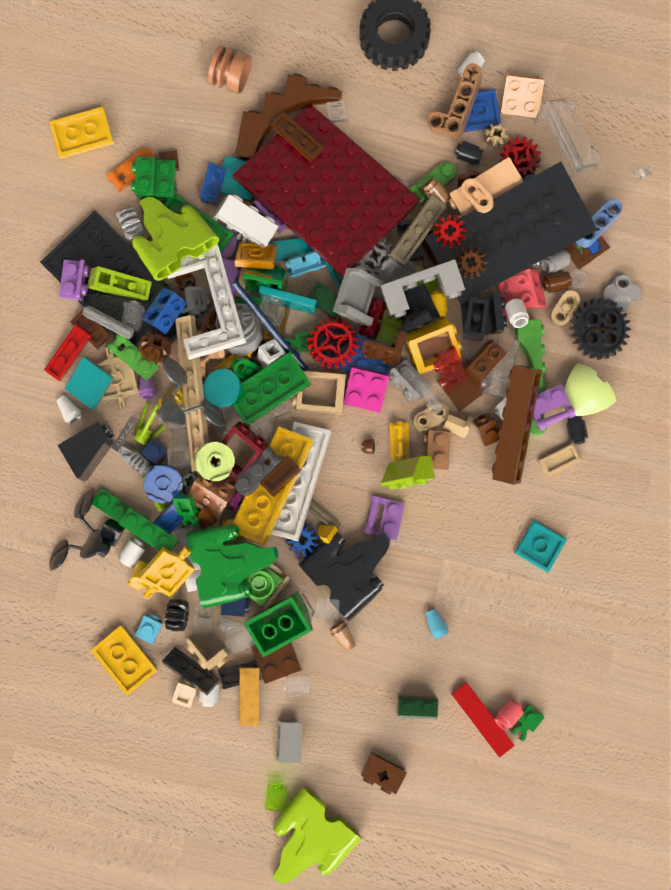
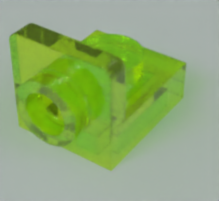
M394 317L384 318L376 341L391 346L394 336L398 337L399 332L397 329L401 327L402 323H399V320Z
M272 782V785L267 786L265 810L278 812L285 810L287 787L283 786V783Z

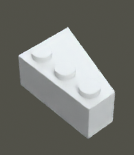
M229 194L225 197L212 219L215 221L220 219L227 224V228L237 230L243 234V237L262 248L266 247L278 228L274 224L275 221L268 216L263 217L260 215L257 208L251 205L248 207L243 204V200L237 195L233 194L231 196Z

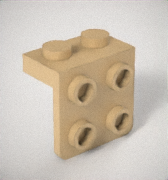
M188 636L185 639L187 642L185 644L186 648L192 654L196 653L199 657L197 661L203 669L211 670L215 666L220 668L230 660L228 656L231 652L227 647L210 658L193 636Z

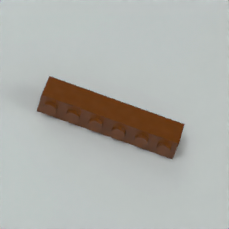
M513 365L509 373L510 385L506 391L507 402L502 411L503 423L499 429L500 440L495 449L497 456L492 467L493 480L512 485L521 483L542 369Z

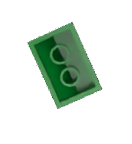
M298 591L251 616L243 623L262 657L269 655L313 630L308 607Z

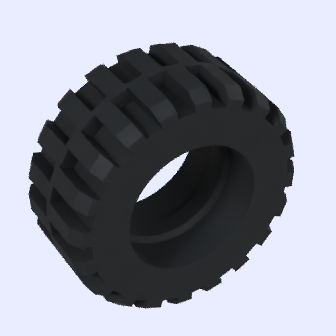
M376 0V2L371 1L368 4V9L364 10L362 19H360L359 40L362 51H365L366 58L368 60L372 58V64L375 66L380 64L382 65L381 69L387 70L388 67L392 68V71H398V68L402 67V70L408 69L409 64L414 66L418 63V58L422 59L429 45L431 21L430 18H427V10L425 8L421 9L422 4L419 1ZM397 20L405 23L411 29L412 37L401 44H390L380 38L377 29L387 21Z

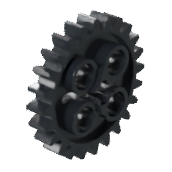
M603 297L598 298L597 301L595 298L590 299V303L588 301L583 302L584 306L577 307L579 312H573L576 319L570 320L574 324V326L569 327L570 330L574 331L570 337H575L576 339L572 344H579L577 351L584 349L583 356L590 353V359L595 358V356L597 360L602 359V357L608 359L610 355L616 356V351H622L620 345H627L624 339L630 338L626 334V331L631 330V328L626 327L630 320L624 319L627 313L621 314L623 307L616 308L617 302H613L610 305V299L603 301ZM589 314L594 318L592 324L588 321ZM607 315L612 318L611 324L606 320ZM597 326H599V328L614 327L616 330H615V331H613V330H604V331H601V330H585L584 327H590V328H594V327H597ZM589 333L594 338L592 343L588 340ZM607 334L612 338L611 343L606 340Z

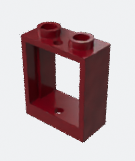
M241 421L233 425L220 442L226 446L236 433L256 450L243 469L234 463V467H232L228 477L235 483L262 455L263 451L269 447L263 437L256 435L246 423ZM213 456L211 463L217 466L219 458Z

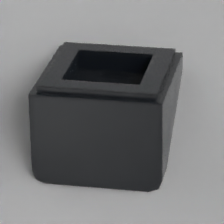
M109 518L101 530L102 540L116 547L125 528L119 525V522Z

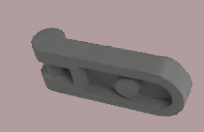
M271 447L266 448L262 455L237 479L235 483L237 492L243 496H249L261 486L260 482L283 459L280 456H276L274 454L275 451ZM268 460L271 461L269 466L265 464Z

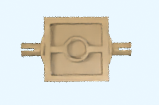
M106 347L107 359L96 365L113 376L114 379L101 401L117 400L119 411L127 410L125 398L139 392L135 372L121 359L115 357Z

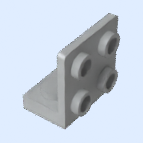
M406 359L396 369L393 367L390 370V382L396 388L399 386L403 390L402 394L409 402L412 400L415 403L432 387Z

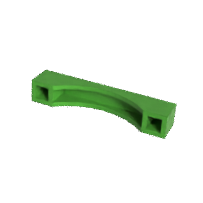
M541 319L528 320L524 327H515L516 343L527 357L529 366L542 369L538 394L546 391V382L543 381L546 366L545 362H542V355L545 354V345L541 341V336H544V325H541ZM544 413L540 414L541 418L544 419ZM533 419L530 436L543 435L544 431H547V426L546 429L539 431Z

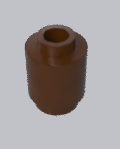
M563 270L547 274L542 280L543 289L547 290L548 293L564 290L572 285L570 273Z

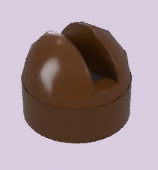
M365 439L362 441L361 445L365 447L361 448V450L365 454H374L375 440Z

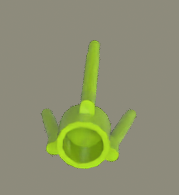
M149 402L145 404L138 427L134 432L136 435L133 439L145 446L170 424L164 423L151 436L152 431L148 428L160 404H156L143 427Z

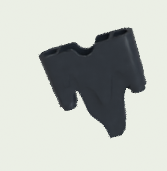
M384 532L372 540L356 543L340 556L337 555V552L344 546L343 543L346 541L337 533L333 536L330 543H322L298 563L315 585H326L330 588V602L349 622L383 590V582L378 577L371 578L373 570L390 546V539Z

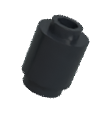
M463 141L462 144L458 143L455 154L458 155L457 159L474 165V163L479 164L484 150L479 149L480 147Z
M582 416L567 418L568 423H566L569 441L574 442V445L585 443V439L589 438L585 420H583Z

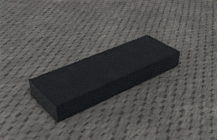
M176 647L162 660L166 667L207 696L220 682L217 676L207 669H203L199 663Z

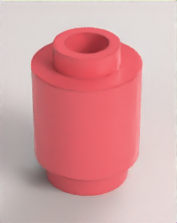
M507 701L496 714L495 722L504 730L512 728L523 715V707L517 701Z

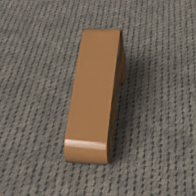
M471 63L465 67L449 113L432 112L427 117V123L433 133L451 139H458L462 136L483 80L481 69L477 64ZM471 90L469 95H463L464 91ZM461 107L465 108L462 113L456 112ZM435 120H441L439 125H432ZM453 125L459 126L455 131L450 130Z

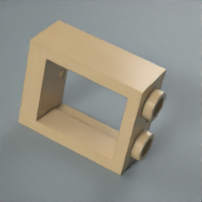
M303 371L307 378L337 380L335 407L302 404L303 391H301L293 398V406H296V410L342 415L346 375Z

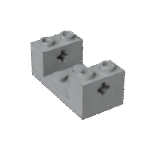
M456 260L381 285L380 289L389 315H394L395 318L406 315V310L409 309L402 289L403 287H405V290L417 286V282L423 281L425 284L436 279L435 276L438 278L444 297L449 296V299L462 295L461 291L465 290Z

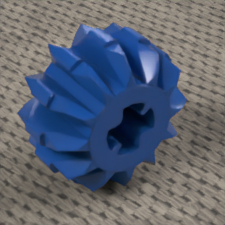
M308 524L305 525L304 530L301 532L305 538H308L305 545H301L300 542L295 540L286 541V544L293 543L289 551L297 548L295 552L297 556L300 550H302L303 556H306L305 549L307 548L312 553L313 549L310 545L318 546L317 543L312 542V540L318 539V535L311 537L315 529L313 528L307 532Z

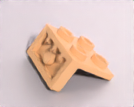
M506 72L501 113L537 118L544 85L543 76Z

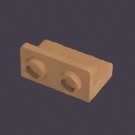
M428 429L427 433H424L423 445H426V452H423L422 456H431L433 469L448 470L451 432Z

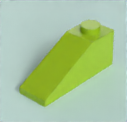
M97 266L90 270L87 288L147 301L152 282Z

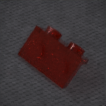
M455 346L433 354L435 361L432 364L436 373L440 372L441 378L438 379L443 389L446 388L449 393H452L451 387L468 381Z

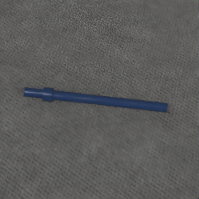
M237 280L232 282L231 286L286 353L291 352L301 369L306 371L308 367L300 358L297 350H293Z

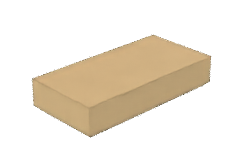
M572 443L538 460V463L547 478L581 461V458Z

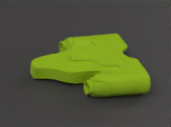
M146 197L139 201L144 210L145 227L153 241H148L144 236L137 235L133 238L132 245L156 281L163 280L181 268V261L185 257L198 258L218 244V236L192 206L185 205L180 210L181 214H177L153 197Z
M305 786L300 789L285 808L272 828L279 836L285 835L292 828H295V831L282 849L280 864L273 874V878L280 884L288 883L308 867L319 863L317 868L323 875L331 874L363 839L341 817H327L325 814V803Z

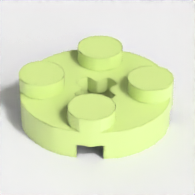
M208 442L202 445L195 453L196 470L204 479L212 481L223 480L229 476L232 467H234L235 459L233 452L222 443ZM213 456L219 458L216 467L210 464Z

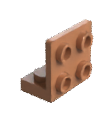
M200 475L194 481L187 495H193L195 504L199 508L203 509L205 506H208L216 519H219L228 502L237 493L235 482L228 477L220 481L204 479Z

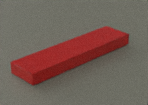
M467 682L451 693L499 758L515 746L503 729L498 726L493 716Z

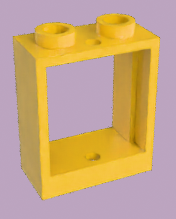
M446 318L407 333L405 341L413 366L419 375L462 358L460 354L462 350L461 344L455 338V334H457L454 323H450ZM447 332L452 350L423 361L417 343Z

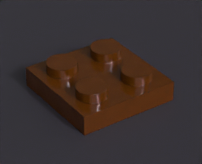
M292 642L265 657H262L256 645L252 646L265 684L302 670Z

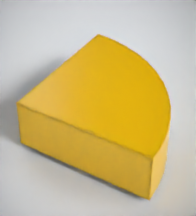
M320 525L318 535L323 542L330 543L338 529L336 525Z

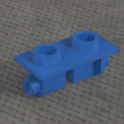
M209 162L199 195L201 202L217 204L226 173L225 168Z

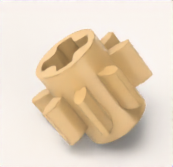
M501 123L498 126L491 124V131L486 130L485 135L489 136L486 139V143L490 142L492 148L497 145L502 147L503 141L508 140V136L504 135L507 132V128L501 127Z

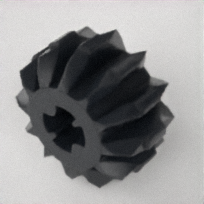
M170 599L165 610L164 623L167 630L179 632L186 629L190 614L188 601Z

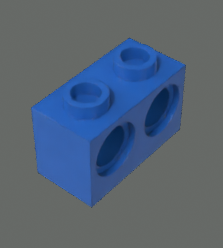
M163 287L142 319L154 329L166 334L187 302L175 292Z

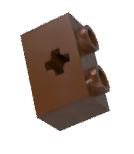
M487 340L462 368L475 381H482L507 352L495 340Z
M373 752L370 753L361 771L364 782L370 785L375 783L381 786L380 790L389 795L391 793L397 794L407 774L404 768ZM385 770L387 777L383 776L380 779L378 772L382 773Z

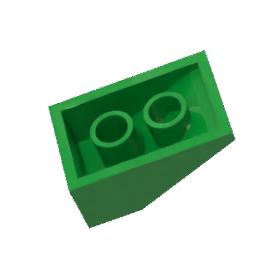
M274 266V269L247 268L243 274V280L247 291L259 293L260 285L285 292L288 272L284 271V268Z

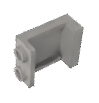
M363 267L346 268L333 312L357 324L372 326L374 319L368 316L367 312L375 287L383 285L384 282L378 279V275L367 273Z

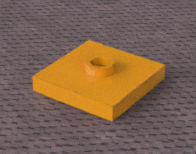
M240 242L235 259V267L274 269L277 245L268 244L262 248L255 243Z

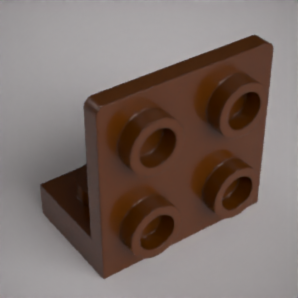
M400 331L398 337L394 336L391 347L364 339L361 354L370 360H381L389 366L398 365L407 333Z

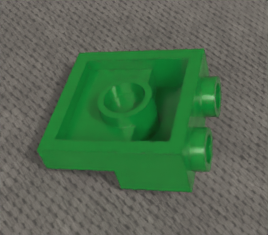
M136 157V162L132 163V172L135 173V180L131 182V190L135 192L136 197L175 199L176 161L156 160L155 157Z

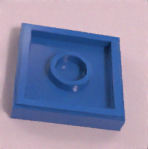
M495 89L478 92L464 132L490 129L491 124L498 126L501 123ZM463 107L460 108V112L462 113L465 110V108Z

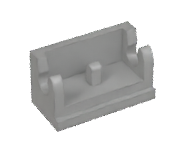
M278 720L276 760L279 763H301L302 722Z

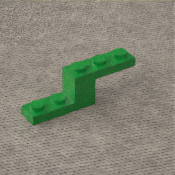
M103 488L99 490L93 499V506L159 551L163 547L172 551L179 541L151 522L149 518Z

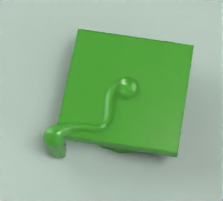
M266 567L250 575L244 582L250 583L253 592L249 597L263 606L283 579Z

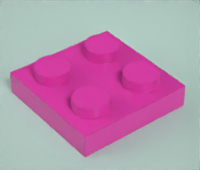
M352 366L343 404L380 413L389 375Z

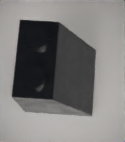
M97 421L58 444V447L75 477L86 481L115 441L112 437L115 435L109 426Z

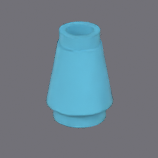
M436 609L425 613L431 636L438 639L449 633V627Z

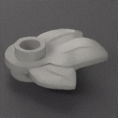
M619 274L613 279L612 284L604 289L603 301L610 299V302H617L616 308L623 307L621 312H624L629 307L631 300L638 301L641 299V291L638 286L632 284L629 276ZM623 281L624 287H620L618 282Z

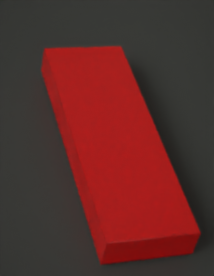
M75 324L44 371L57 381H61L93 335L79 324Z

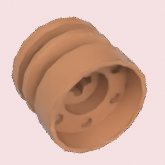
M218 46L210 62L208 83L213 86L217 84L219 88H222L227 81L228 91L241 94L249 77L252 63L251 55L237 52L233 58L232 49L226 50V47Z

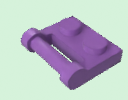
M562 384L537 394L533 419L539 431L560 420L576 416ZM562 405L565 409L545 419H542L540 414Z
M371 495L370 501L372 503L366 528L364 527L363 533L378 537L384 532L389 539L397 541L405 503ZM383 504L384 510L379 531L374 530L378 506Z

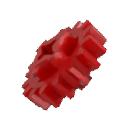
M516 136L515 142L509 139L508 145L504 144L502 148L504 151L500 153V156L503 158H501L500 162L507 159L509 155L518 173L525 178L526 173L532 175L533 170L538 168L537 164L541 161V158H539L541 151H536L538 144L533 146L532 139L527 142L525 136L522 140H519V137ZM524 153L523 157L517 162L518 157Z

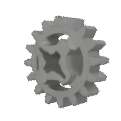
M386 239L382 242L380 241L358 263L360 264L359 266L365 268L367 273L378 275L382 261L389 257L392 244L386 245ZM373 251L376 257H378L377 264L374 258H372Z

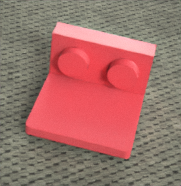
M527 269L497 285L498 292L501 293V297H504L505 306L512 299H520L524 302L526 310L547 307L538 270ZM505 308L502 309L504 316H508Z

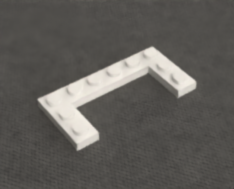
M218 244L198 258L185 257L181 261V268L168 276V279L205 268L220 322V329L183 339L189 360L246 343Z

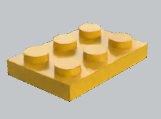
M103 107L49 122L60 159L114 144Z
M122 625L90 650L126 696L131 694L158 671Z

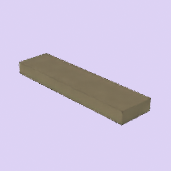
M433 194L430 195L388 256L404 267L447 205Z

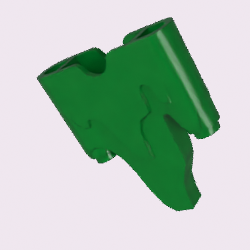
M227 524L188 532L187 544L191 549V561L197 563L201 568V573L196 578V586L202 607L209 608L249 597L253 592L252 586L244 581L253 573L276 562L279 557L277 547H261L253 543L228 545V541L236 539L240 535L237 524Z

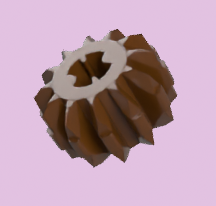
M469 246V253L464 248L461 249L464 257L457 254L456 257L462 259V262L456 261L457 265H462V267L458 268L459 272L463 269L465 270L462 277L465 278L468 272H470V279L474 278L473 272L480 277L481 274L478 269L486 271V268L481 266V264L488 263V260H481L480 258H483L486 254L482 253L478 256L479 247H477L475 253H472V246ZM473 257L475 258L476 266L469 268L467 267L468 263L466 260L467 258L470 260Z
M155 331L152 333L147 332L139 341L138 352L142 353L141 358H147L148 362L153 361L155 364L158 362L163 363L162 357H169L172 343L168 342V337H163L162 333L157 334Z

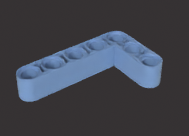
M528 175L524 179V182L534 177L535 175ZM615 199L609 200L591 218L594 223L598 221L603 226L595 223L598 230L589 234L590 238L583 237L575 243L583 248L591 246L619 218L623 208L620 201ZM608 209H613L616 213H611Z

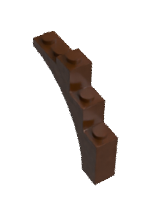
M288 74L284 96L278 92L266 93L262 114L254 110L243 111L235 152L236 158L248 161L259 151L265 137L272 130L270 122L281 112L284 111L287 115H290L297 110L306 108L309 104L341 105L342 91L335 87L323 88L317 84L307 85V77L301 74Z

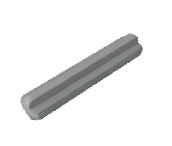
M91 306L83 309L85 317L127 339L133 336L134 330Z

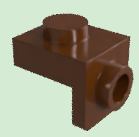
M489 413L481 414L472 421L485 446L500 440L496 420Z

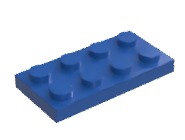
M330 329L334 335H344L340 330ZM324 332L318 347L322 346L327 340ZM358 334L352 336L359 338L358 342L353 343L359 345V348L352 349L357 355H349L352 358V362L350 363L345 359V367L342 366L341 362L338 363L339 369L351 373L353 366L389 375L392 366L386 365L378 359H367L361 352L364 339L385 346H391ZM330 338V344L328 345H333L336 348V343L338 342H334ZM348 339L340 345L342 355L349 347ZM327 351V352H325V353L322 352V354L325 355V356H327V357H330V358H336V357H337V356H335V354H334L333 352H331V351Z

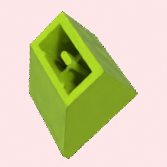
M419 456L389 463L381 481V487L389 486L390 490L428 484V480L435 479L431 456Z

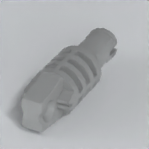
M127 444L121 447L119 456L139 474L145 476L148 470L154 467L153 462L138 450Z

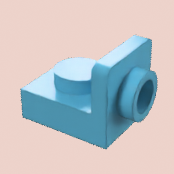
M150 613L143 616L135 636L153 644L163 622L159 621V616Z

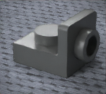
M189 286L184 288L187 308L182 310V314L196 317L200 316L201 312L208 310L204 287Z

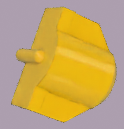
M139 561L135 564L128 585L136 590L149 588L147 583L139 579V574L149 563Z

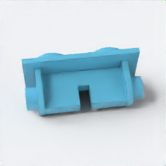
M315 251L305 253L306 260L302 261L301 255L289 258L285 262L290 278L299 277L310 271H317L325 267L326 264L323 258Z

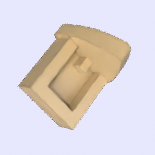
M449 414L442 429L465 438L474 417L469 415L467 420L464 421Z

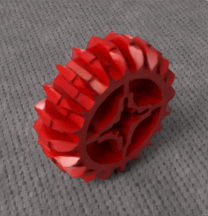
M329 317L327 318V324L320 320L321 327L315 324L314 328L316 331L310 330V335L313 337H308L307 341L313 344H309L307 348L309 350L314 349L310 352V356L317 355L314 362L317 363L321 359V367L328 363V369H331V364H335V369H339L338 363L341 362L342 366L345 367L346 362L344 360L346 359L351 363L352 358L349 355H357L352 349L359 348V345L353 344L358 342L359 338L352 337L356 334V330L349 331L352 325L349 324L345 327L346 320H342L341 324H339V319L336 317L335 323H331V318ZM330 329L340 330L344 335H334ZM324 332L327 340L322 346L317 347L318 338ZM330 338L334 342H338L336 343V348L333 345H328L330 344ZM348 339L349 347L342 355L340 345ZM331 351L337 357L330 358L323 355L322 352Z

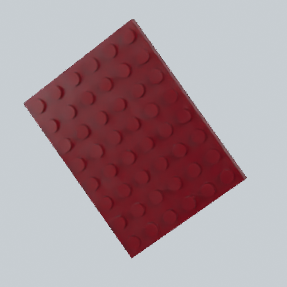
M309 104L293 120L324 147V151L317 158L310 162L277 133L233 174V179L344 277L346 268H354L420 203L421 199L313 105Z

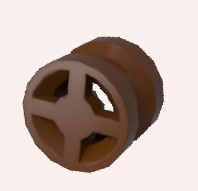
M191 272L175 277V282L180 290L185 291L184 288L189 286L195 287V278Z

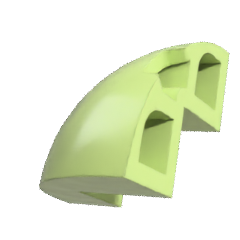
M577 363L572 369L565 386V393L575 410L576 416L593 414L614 404L616 397L610 384L607 381L604 383L598 378L596 370Z

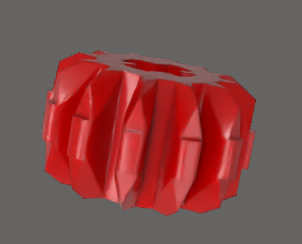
M449 214L447 215L448 221H445L443 217L440 218L443 225L435 224L437 228L441 229L434 231L435 235L441 234L436 241L439 242L444 239L443 247L446 246L447 241L450 242V248H453V241L459 246L461 243L457 238L465 239V236L460 234V232H466L467 228H460L464 224L463 220L458 224L456 223L459 218L458 216H455L454 220L451 221V215ZM449 226L456 230V232H453V236H448V233L445 234Z

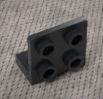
M420 284L404 293L409 309L406 310V315L400 316L403 326L397 330L398 332L409 333L440 318L425 284Z

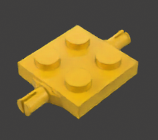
M185 546L179 554L163 547L139 574V579L149 585V588L143 593L145 598L150 599L156 591L171 597L194 572V565L185 560L189 553H191L189 547Z

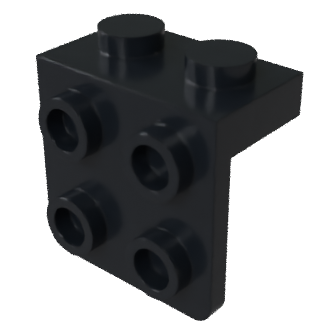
M493 292L490 297L480 298L489 300L485 335L502 334L505 327H507V318L503 316L502 310L505 308L504 297H501L500 292ZM465 302V303H463V304H460V306H461V315H462V323H463V332H464V324H465V317H466L467 302Z

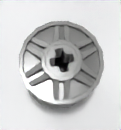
M238 303L235 305L246 343L227 348V350L235 355H246L260 346L263 340V333L252 310L246 304ZM217 316L215 325L217 329H220L221 326Z

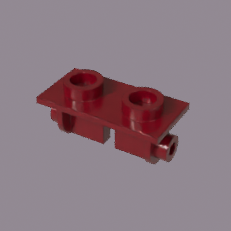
M383 299L371 300L367 315L374 319L372 326L361 325L359 335H367L371 339H375L378 336L381 325L378 323V320L383 319L387 308Z

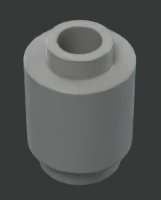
M562 249L541 261L542 268L546 273H555L570 265L571 256L568 251Z

